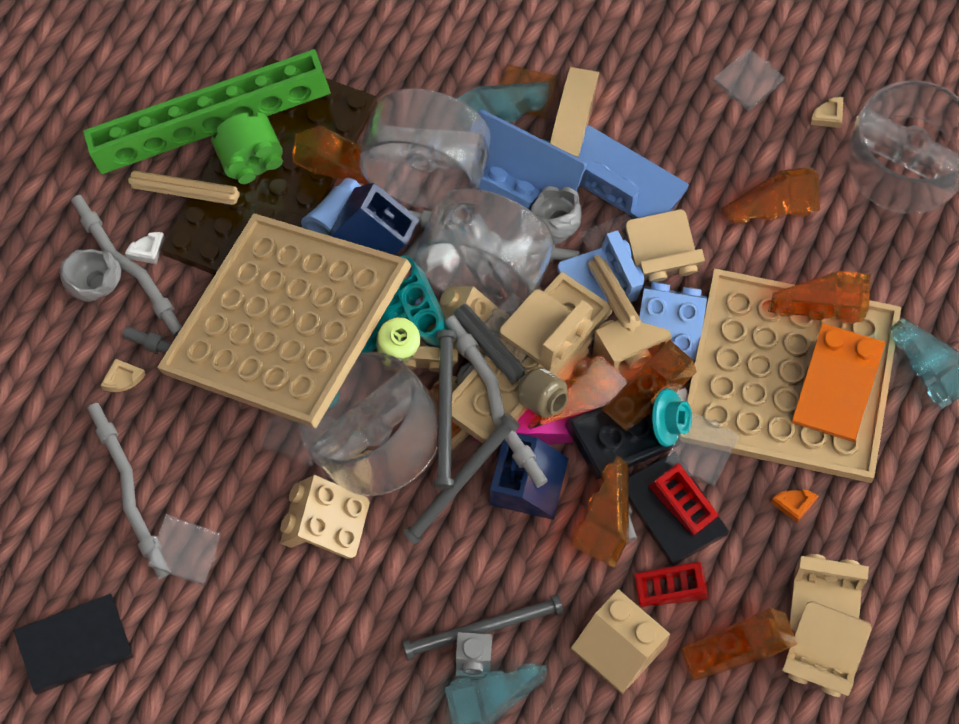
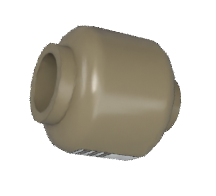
M538 368L525 374L519 382L518 397L520 403L543 418L557 415L565 408L568 402L569 395L565 381L544 368Z

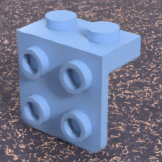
M618 230L606 234L602 248L563 260L558 264L557 271L559 274L561 272L565 273L606 302H608L588 268V262L593 260L595 255H600L602 259L606 260L630 302L638 299L644 284V276L638 266L635 267L632 261L629 243L626 240H622Z
M652 282L651 287H644L639 315L641 322L669 330L672 336L667 357L695 360L702 333L707 296L701 295V289L683 287L682 292L670 290V284Z

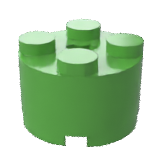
M246 112L225 120L217 127V136L214 138L212 135L211 138L212 145L225 174L230 178L238 179L240 184L250 183L257 175L267 170H274L283 163L281 144L269 118L261 112H256L258 116L249 117Z

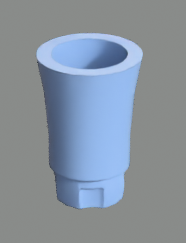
M345 178L340 185L335 186L315 209L302 218V227L328 235L353 189L361 185L352 178Z

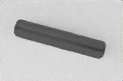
M463 304L455 310L454 315L468 334H472L479 347L506 377L514 383L519 381L525 375L526 369L468 305Z

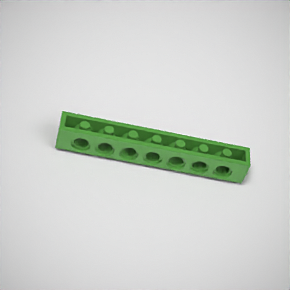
M313 49L83 130L89 154L102 175L218 134L217 127L235 115L247 112L249 117L258 116L256 112H261L269 116L329 95L331 92L317 52Z

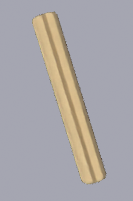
M142 171L131 172V177L128 179V183L131 184L133 189L230 205L236 204L240 196V192L235 186Z
M595 255L594 259L588 262V268L622 327L626 328L628 332L635 331V327L641 324L640 317L606 260L602 259L600 255Z

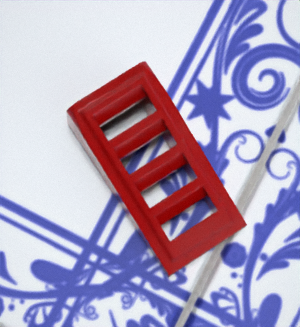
M680 463L674 465L648 485L656 497L692 536L719 516ZM674 479L678 484L669 490L666 484ZM683 489L687 494L677 501L674 495ZM692 499L696 504L685 511L682 506ZM701 509L705 514L693 522L690 517Z
M700 561L634 573L640 607L709 599L705 572ZM688 576H694L696 588L690 589ZM680 577L682 591L676 592L674 578ZM660 579L667 580L669 593H662ZM653 580L655 596L649 597L647 581Z

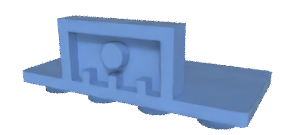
M482 109L476 114L461 160L463 164L481 172L476 178L475 187L525 213L531 210L532 204L535 203L545 187L551 186L558 189L569 187L577 192L587 166L584 160Z
M587 126L579 158L587 163L580 182L581 187L635 219L673 210L688 190L689 184L595 128Z

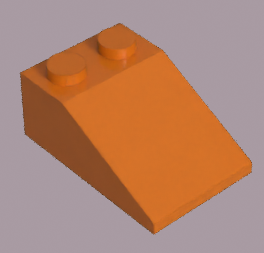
M822 323L791 423L855 442L885 342Z

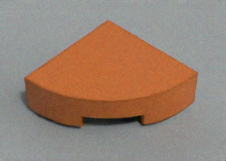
M804 489L802 491L785 490L774 496L771 503L797 523L816 502L818 495Z

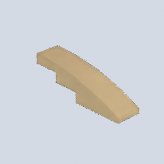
M570 67L550 144L579 158L590 118L599 72Z

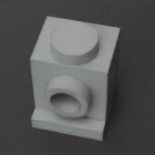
M458 632L456 678L490 680L492 634Z

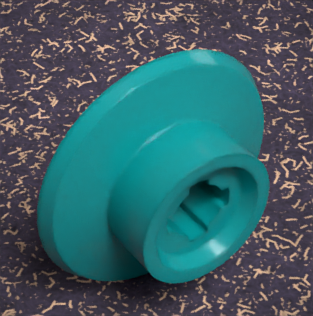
M665 388L659 392L654 402L652 413L653 430L656 439L662 446L669 447L675 444L680 434H687L692 425V410L689 403L681 401L679 395L670 388Z

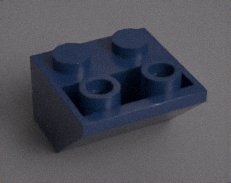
M371 183L353 189L328 235L396 255L407 244L419 219L376 183Z
M517 433L525 446L529 445L536 455L535 462L548 479L547 483L537 488L525 469L519 468L512 457L513 451L504 439L490 488L489 505L554 520L569 458L539 438Z

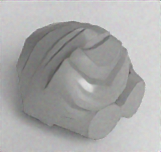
M548 186L543 188L535 203L532 204L528 214L531 226L541 240L548 244H559L577 231L582 217L579 195L574 189L569 187L558 189Z
M94 249L75 250V252L62 261L60 278L63 287L72 297L81 301L92 302L110 294L116 288L121 278V267L119 261L110 252Z

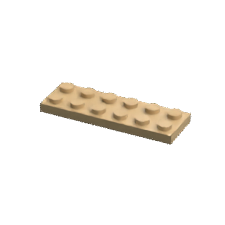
M563 272L554 279L544 292L571 311L581 300H584L593 306L590 318L593 323L587 334L575 341L568 356L564 360H559L549 371L556 376L613 312L608 302ZM500 339L525 367V374L538 368L546 369L505 339ZM486 355L484 359L498 379L504 412L518 420L528 409L519 401L518 386L520 380L515 383L511 382ZM474 368L452 393V422L481 443H484L497 427L492 420L486 385Z

